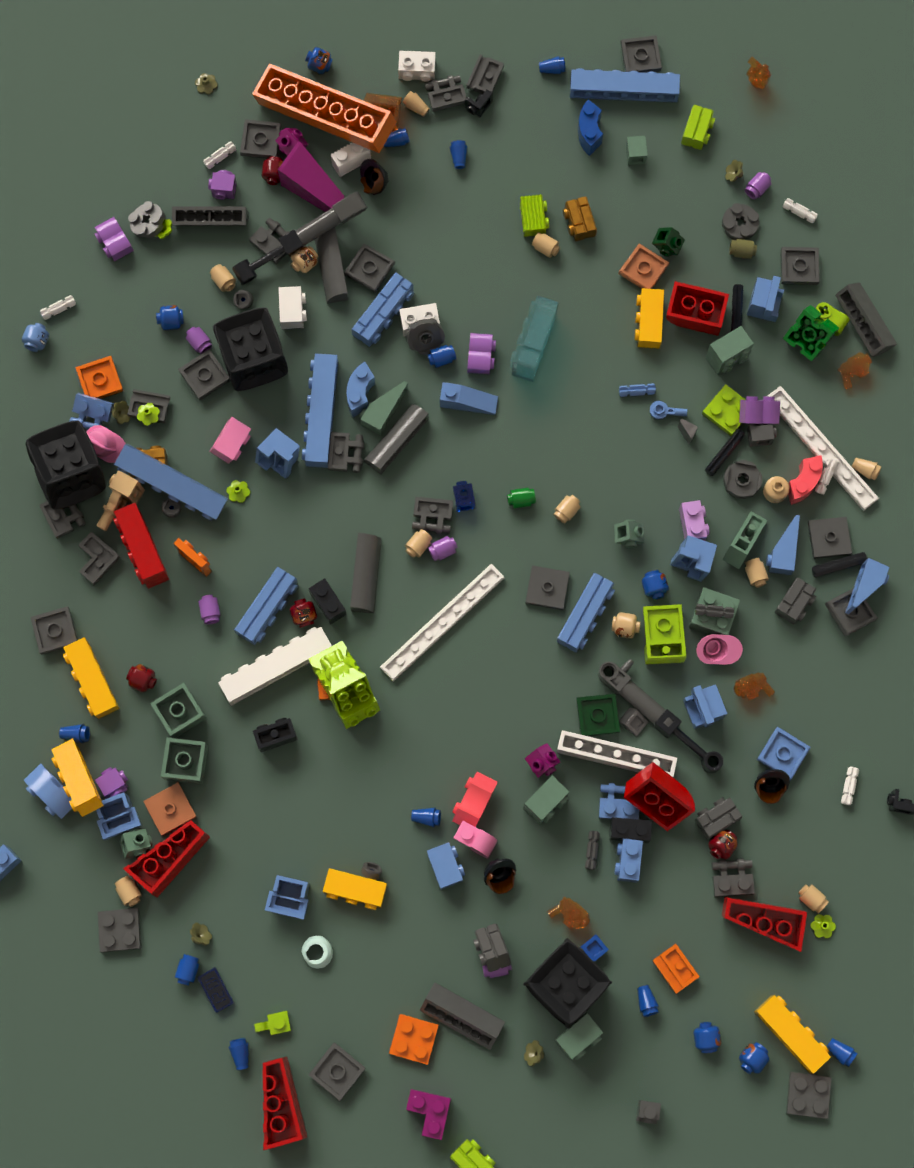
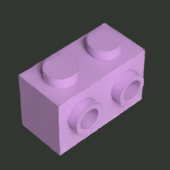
M700 500L681 503L679 512L684 539L689 535L705 541L707 535H709V526L704 522V517H706L705 507L701 506Z

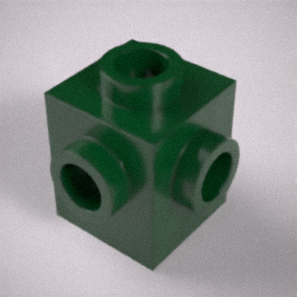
M672 227L659 228L652 244L660 251V254L669 257L679 254L685 239Z

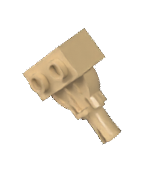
M119 470L110 478L109 488L112 490L107 505H103L104 513L96 525L104 531H107L113 518L116 517L114 511L123 508L127 502L137 504L145 491L138 480Z

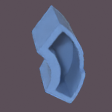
M363 362L354 370L347 384V402L352 417L360 414L364 408H368L367 394L370 388L375 385V377L366 362Z
M42 764L38 765L24 779L28 785L26 790L32 796L37 795L47 805L45 809L52 816L57 814L62 819L72 809L69 803L72 800L71 796H67L63 788L64 786Z

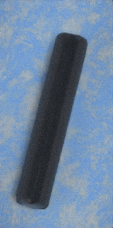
M741 284L733 286L731 331L742 326L743 285Z
M737 429L705 469L707 474L713 476L744 438L745 433L742 430Z
M865 552L816 565L812 567V574L814 577H819L863 564L867 560Z

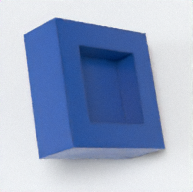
M596 934L580 947L594 962L609 950Z

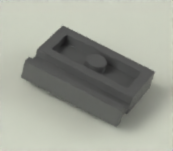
M479 55L468 80L467 88L474 89V91L481 94L486 89L493 93L504 68V63Z
M133 389L127 415L128 417L137 418L138 408L141 405L145 406L147 403H152L154 407H158L160 410L158 422L165 423L171 397L170 395Z

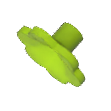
M170 219L163 221L164 227L155 237L163 239L172 232V221Z
M147 403L145 406L141 405L138 408L137 419L143 422L145 426L158 422V415L160 414L158 407H154L152 403Z
M234 480L231 486L226 489L232 502L238 501L243 503L246 497L250 496V490L245 481L239 482Z
M818 914L810 924L817 938H830L832 931L836 929V925L832 922L830 915L823 916Z

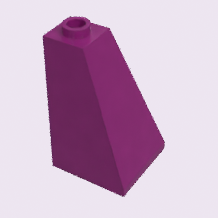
M298 141L278 169L281 186L326 212L333 208L332 205L344 199L345 196L303 144Z

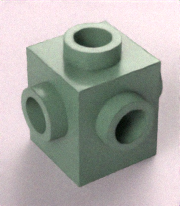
M625 520L622 523L614 524L615 543L625 545L626 548H636L638 544L645 543L643 524L637 523L635 520Z
M135 828L129 830L127 833L122 834L119 841L124 859L133 857L137 859L142 854L149 852L152 846L151 836L147 835L146 829L139 830Z

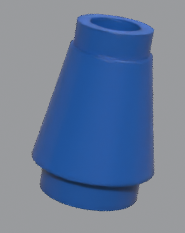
M560 56L539 62L540 73L561 74V72H566L564 57L560 58Z
M399 128L391 132L384 147L404 146L406 143H409L410 140L406 128Z
M462 140L451 142L449 147L455 169H463L466 164L468 146Z
M84 724L61 727L59 737L65 740L73 738L75 742L83 744L88 742L90 738V728Z
M436 807L412 810L411 820L431 827L439 826L441 810H436Z
M649 985L637 988L640 1013L643 1014V1017L659 1013V1005Z
M246 1038L230 1041L229 1050L237 1070L248 1068L249 1043H246Z
M834 1038L827 1045L829 1051L842 1065L845 1064L849 1067L857 1056L854 1048Z

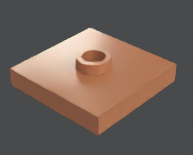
M639 243L618 274L641 289H653L670 263Z
M179 782L143 801L161 836L197 818Z

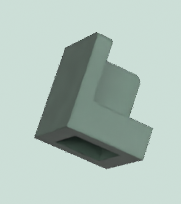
M645 136L627 137L626 153L628 165L646 164L648 155Z

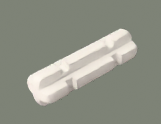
M231 141L225 144V147H221L211 154L212 157L204 159L205 166L211 169L215 166V163L218 164L228 157L229 153L232 154L236 151V147Z
M790 198L785 200L783 208L788 211L792 210V213L803 219L807 218V221L810 223L815 222L818 216L817 213L810 212L808 208L797 202L796 204L793 203L794 201Z
M70 295L64 301L60 300L50 305V308L40 310L43 319L47 320L51 318V315L55 316L67 310V307L75 306L76 302L73 296Z
M832 458L827 460V467H824L819 479L820 483L817 484L815 492L821 495L825 494L826 486L829 485L833 476V470L837 467V460Z
M849 767L847 770L848 777L845 780L844 795L841 799V803L844 805H851L853 802L852 795L855 793L856 777L859 774V769L856 767Z

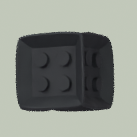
M267 308L248 310L214 324L213 331L235 391L249 390L278 380L288 374L287 361L283 356L281 343Z
M70 421L54 426L26 440V449L30 461L34 466L42 491L52 509H62L75 505L105 490L106 483L103 471L89 436L80 421Z
M566 938L564 943L536 969L523 985L558 1021L564 1024L566 1028H570L571 1024L577 1021L599 999L608 986L612 984V981L609 980L607 975L587 954Z

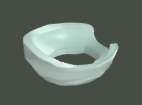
M311 936L302 946V955L307 964L312 968H324L333 957L332 946L323 936ZM314 944L320 945L324 951L322 958L319 960H309L306 954Z

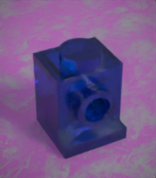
M467 481L457 482L456 486H453L456 512L475 509L472 483L468 484ZM467 492V495L462 496L460 493Z

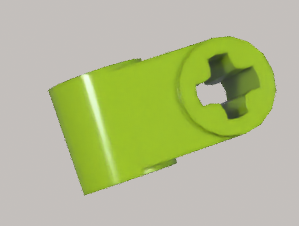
M826 302L819 303L816 306L819 312L824 313L820 316L823 321L829 319L839 327V330L835 333V336H839L848 324L849 317Z

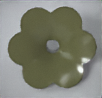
M203 73L200 75V78L195 80L199 93L211 94L218 87L214 75Z
M733 160L731 165H728L726 168L725 179L734 182L737 177L741 178L744 174L742 171L743 163Z
M126 401L116 402L113 406V417L117 420L118 424L129 422L130 417L127 415L129 406H127Z
M199 923L192 925L190 930L191 940L194 943L207 946L210 943L209 940L212 939L207 926L204 924L200 925Z
M537 1040L527 1044L524 1059L528 1065L534 1066L544 1058L543 1047Z

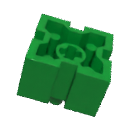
M812 305L803 310L796 320L797 323L783 337L791 346L799 345L802 348L800 353L810 361L819 356L826 347V343L839 330V327L831 320L823 321L820 318L822 313Z

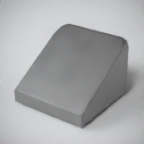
M681 419L678 425L679 430L690 444L698 427L684 419Z
M630 707L620 718L619 723L637 737L648 724V721L637 709Z

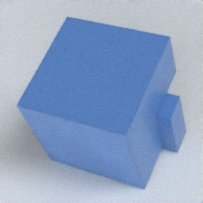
M773 276L772 280L757 277L749 303L748 316L776 322L781 298L784 293L783 289H779L781 277Z
M276 428L257 447L255 463L266 471L271 467L286 479L291 474L292 465L298 460L300 446Z
M688 535L680 544L678 552L672 557L670 565L688 571L687 577L702 582L710 573L717 545Z
M716 684L704 689L700 685L694 687L691 690L692 695L685 697L683 700L694 729L702 726H711L714 722L723 719L727 715Z
M124 792L102 800L104 806L96 810L100 819L97 821L103 840L142 826L136 808L132 806L130 797Z
M277 875L273 891H269L265 911L304 920L309 902L307 896L310 884L305 881Z

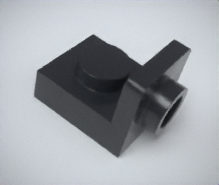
M486 89L483 94L477 97L476 102L467 97L465 108L470 114L481 117L493 102V93Z
M894 789L888 794L887 805H890L889 811L914 814L912 800L900 799L898 801L899 789Z

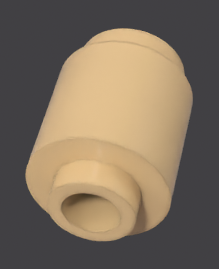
M538 233L533 239L532 246L535 247V250L549 258L555 257L560 250L559 242L545 233Z
M221 264L214 266L210 271L211 279L222 292L233 290L236 283L233 275Z
M566 495L555 508L553 515L565 524L581 508L579 505L580 500L573 495Z
M423 529L419 532L416 531L405 545L406 553L413 558H420L430 546V541L433 538Z
M754 558L745 562V571L750 585H755L756 588L766 585V581L769 578L764 563L760 561V558Z
M125 876L115 883V890L125 906L129 905L132 907L141 901L139 898L142 894L134 880L130 879L129 876Z
M812 884L810 886L804 885L798 892L801 895L799 900L818 914L829 903L825 899L826 896Z

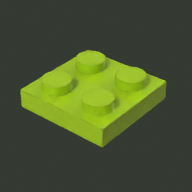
M725 384L703 410L702 414L732 436L742 424L739 422L740 400L746 399Z
M682 604L643 606L645 643H651V641L662 642L663 640L665 642L667 640L669 642L671 640L673 642L674 640L685 641Z

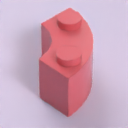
M821 455L803 459L799 465V476L788 483L790 487L788 496L791 505L799 503L808 497L817 485L823 469Z
M476 772L473 778L469 777L465 785L467 791L461 803L457 802L452 811L455 814L452 822L461 825L462 821H465L476 827L498 782L479 772Z

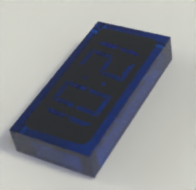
M216 967L197 977L216 1013L234 1004Z

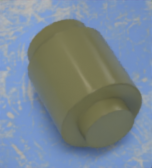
M744 239L731 240L729 255L745 259H751L752 256L756 255L757 245H754V241Z

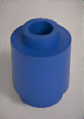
M444 345L432 349L430 354L427 355L430 365H434L435 368L452 363V360L456 359L452 345Z
M186 954L183 955L175 974V978H178L177 983L188 986L190 982L194 983L199 968V958Z

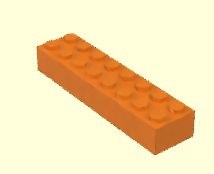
M270 63L252 93L259 105L377 153H380L397 123L391 111Z

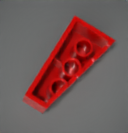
M191 820L169 835L170 837L163 842L156 844L149 852L142 854L135 862L123 868L149 893L157 898L210 838L208 834Z
M730 897L724 898L722 917L801 952L807 918L806 911Z
M287 1056L264 1062L263 1151L307 1138Z

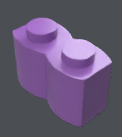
M115 217L95 227L97 233L94 235L99 243L103 242L106 246L103 250L108 258L112 257L116 261L134 251Z
M470 333L467 373L490 374V369H494L495 358H491V351L495 352L496 340H492L493 335Z
M746 396V400H740V423L779 424L780 401L775 400V397L763 396V400H758L757 396Z

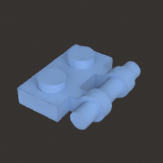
M77 393L72 412L78 413L79 417H71L70 421H80L85 429H89L94 425H102V421H110L114 403ZM86 416L95 418L94 423L87 422Z
M615 783L601 784L600 792L608 793V798H600L599 818L612 819L614 817L639 820L638 808L626 799H614V793H625V786H617Z

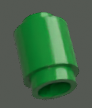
M528 487L510 490V494H507L508 505H512L513 509L529 507L531 504L536 503L534 489H529Z

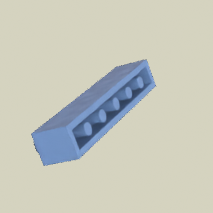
M582 68L571 70L570 98L678 102L680 74L672 72L656 73L653 71L642 73L638 71L621 72L619 70L603 71L601 69L584 70Z
M315 353L314 360H311L310 371H313V377H309L311 395L307 396V406H310V410L305 416V424H308V431H304L306 449H302V460H305L306 466L328 468L338 370L337 355Z
M129 444L124 445L114 464L118 466L117 470L126 475L128 472L135 476L134 479L144 484L147 482L152 485L151 488L159 493L162 491L166 492L171 500L175 502L180 500L186 503V508L194 512L196 509L201 511L202 516L211 521L213 518L215 520L218 519L228 500L225 496Z

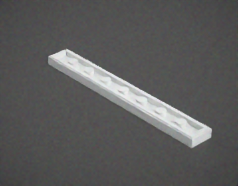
M781 386L768 395L780 401V416L815 456H822L825 468L829 458L838 461L836 469L833 470V477L863 511L879 499Z
M490 564L382 664L380 669L394 682L505 577Z

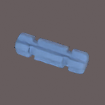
M654 383L647 384V386L645 384L630 385V387H627V385L619 387V395L621 397H626L627 395L639 396L645 395V393L652 395L656 392Z

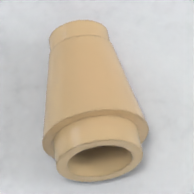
M410 91L402 102L406 108L423 117L430 110L416 92Z
M857 457L852 464L853 469L869 480H876L882 468L876 462Z

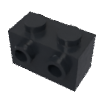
M281 718L276 720L274 724L260 725L256 730H253L258 749L261 753L298 740L290 718Z

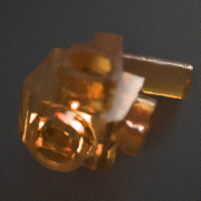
M750 57L747 61L751 65L746 74L749 76L748 80L754 87L764 89L771 77L768 70L769 66L766 64L762 65L754 57Z
M857 353L838 368V372H841L845 389L852 388L850 377L856 375L860 379L869 374L868 370L872 360L867 353Z
M759 672L737 680L734 686L736 695L741 696V698L747 697L748 701L758 697L760 689H763L769 697L775 693L765 681L767 678L764 673L760 674Z
M563 897V900L559 901L560 904L547 911L551 918L562 913L564 915L563 918H565L562 922L571 930L573 927L584 929L590 922L589 913L570 898Z

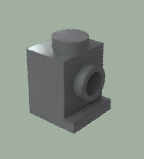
M749 423L747 427L749 447L772 445L777 437L776 427L764 423L754 426Z
M639 1100L636 1121L657 1124V1120L660 1118L661 1104Z

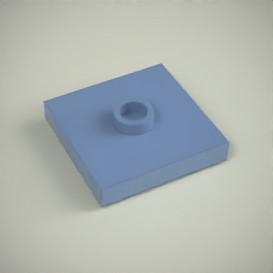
M776 727L758 756L757 761L772 770L778 769L786 772L791 781L811 747L781 728Z

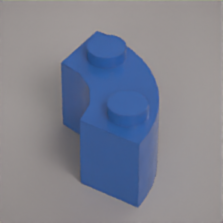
M588 99L580 112L578 136L582 148L590 156L602 144L603 133L598 127L602 110Z

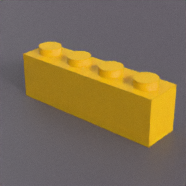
M83 637L63 647L66 652L63 654V657L67 664L71 663L73 670L71 674L75 681L79 680L81 685L79 691L83 699L87 698L89 702L87 708L91 716L95 715L100 719L120 709L87 639Z
M73 738L51 749L54 755L51 759L55 767L60 769L57 772L62 783L65 782L66 784L63 787L68 797L71 796L72 798L69 803L73 811H78L83 817L103 807L104 805L83 755Z
M771 995L754 1013L810 1074H814L831 1058L828 1054L829 1049L822 1042L818 1043L813 1038L815 1036L813 1031L807 1026L804 1028L801 1025L800 1017L794 1011L790 1012L785 1007L787 1003L780 996Z

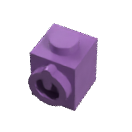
M227 170L213 172L212 179H209L208 189L211 190L212 196L220 200L226 198L234 199L237 184L235 174Z
M108 768L101 773L102 776L95 779L106 798L125 793L128 790V785L126 784L128 778L123 770L119 772L117 768Z

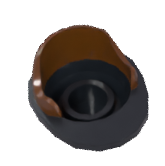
M369 158L362 162L360 182L364 186L363 191L373 195L382 193L389 182L388 173L374 159Z
M767 769L758 775L754 788L763 802L773 804L779 802L787 791L790 778L782 770Z
M495 859L489 862L484 870L485 885L489 886L497 894L509 892L514 887L516 875L514 861L511 859Z

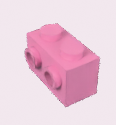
M231 417L209 452L228 464L233 460L236 461L242 452L239 450L242 444L246 445L251 437L249 435L251 428Z

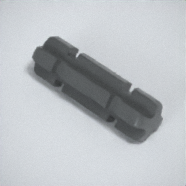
M697 604L695 614L701 616L706 614V616L720 618L724 616V618L731 619L734 616V608Z
M598 831L589 832L588 839L590 841L587 845L586 854L588 859L585 863V868L588 870L596 869L597 862L595 859H597L599 845L597 841H599L600 836Z

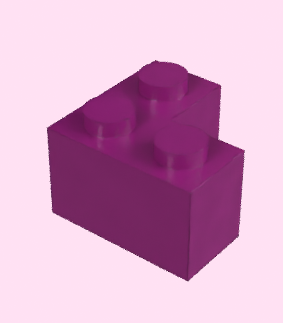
M411 1089L406 1110L426 1114L422 1136L442 1140L451 1098Z

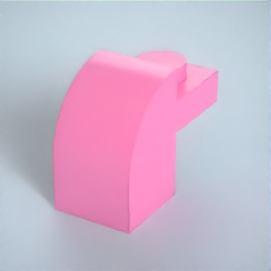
M462 821L453 838L489 859L498 841L492 835L465 821Z

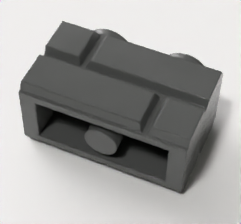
M796 578L775 610V613L792 624H795L797 620L801 622L807 613L804 611L807 604L811 606L817 597L814 595L816 588L800 578Z
M722 797L713 803L715 807L708 810L706 807L697 813L699 817L695 819V822L707 840L743 818L730 797L726 800Z
M495 923L487 926V928L483 927L475 931L477 939L473 940L477 951L481 950L482 954H479L482 966H487L488 972L511 965L509 953L498 924Z

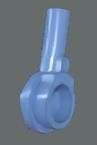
M655 401L650 406V414L655 419H663L667 415L687 417V409L670 408L662 401Z

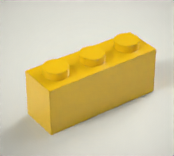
M642 288L641 294L637 295L636 306H640L635 318V323H639L638 329H635L634 338L635 341H638L637 347L660 349L662 342L664 290Z
M329 868L323 893L327 894V898L338 900V897L346 899V903L357 905L360 902L365 904V908L376 910L377 907H382L387 883Z

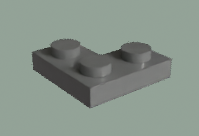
M90 532L78 545L91 557L79 572L93 585L120 559V556L93 532Z

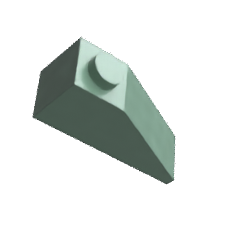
M402 382L370 403L367 409L364 408L359 417L361 418V426L381 436L406 394L408 383Z
M751 511L722 560L739 569L767 520Z

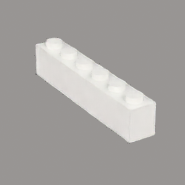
M313 627L303 637L297 636L289 641L290 644L284 647L281 645L273 649V653L268 656L262 655L255 659V663L241 666L238 672L233 675L229 673L223 676L218 683L229 704L232 706L309 663L308 659L331 647L332 645L322 627Z
M563 730L561 731L556 752L635 772L642 771L654 762L672 777L674 776L677 763L676 757Z

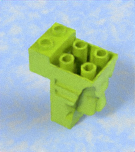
M343 641L308 659L312 670L332 701L335 711L346 729L356 726L362 720L372 717L380 711L366 674L361 672L360 667L357 666L356 661L348 652Z

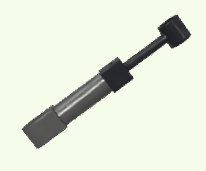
M359 192L348 195L332 205L333 208L299 229H293L280 237L278 240L281 246L250 264L248 259L236 264L232 270L241 285L257 277L256 269L285 251L291 257L295 251L364 212L368 207Z
M629 659L621 668L609 661L601 665L598 671L600 681L616 695L620 694L654 724L653 727L666 738H669L673 733L702 758L701 765L704 771L716 773L722 767L723 757L720 753L715 751L707 753L678 728L682 722L668 709L665 710L631 681V677L626 673L634 664L633 660ZM611 669L613 676H605L603 670ZM708 758H714L717 761V766H709Z

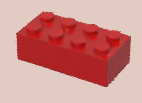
M132 503L114 511L116 518H113L114 523L120 534L123 533L120 537L127 550H130L128 556L134 567L138 568L135 569V572L141 584H146L149 589L170 580L137 504Z

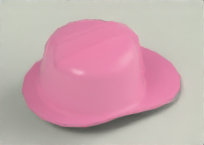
M94 425L87 430V434L97 457L106 462L115 463L126 444L124 440L104 426Z
M710 634L700 640L696 651L698 658L703 663L727 665L738 661L742 655L743 648L739 639L734 636Z

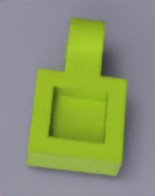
M287 1011L267 1015L268 1021L254 1024L255 1032L270 1030L271 1035L291 1031Z

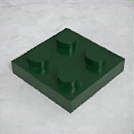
M615 694L576 698L581 735L596 736L620 733Z

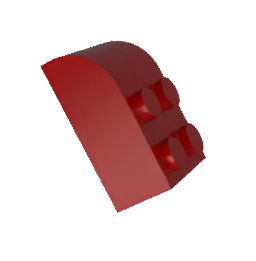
M675 281L666 319L679 327L719 336L729 294Z
M654 762L626 782L624 798L667 832L695 812V803L689 791Z

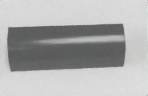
M172 206V226H247L248 210L246 207Z
M334 227L315 239L327 304L349 300L336 229Z
M861 283L848 284L835 295L872 357L880 355L897 345Z
M412 404L364 459V462L379 474H382L428 421L429 414L421 407Z
M358 533L350 609L353 612L374 613L381 550V538L375 535Z
M437 983L433 984L420 1008L421 1012L491 1050L505 1024V1021Z

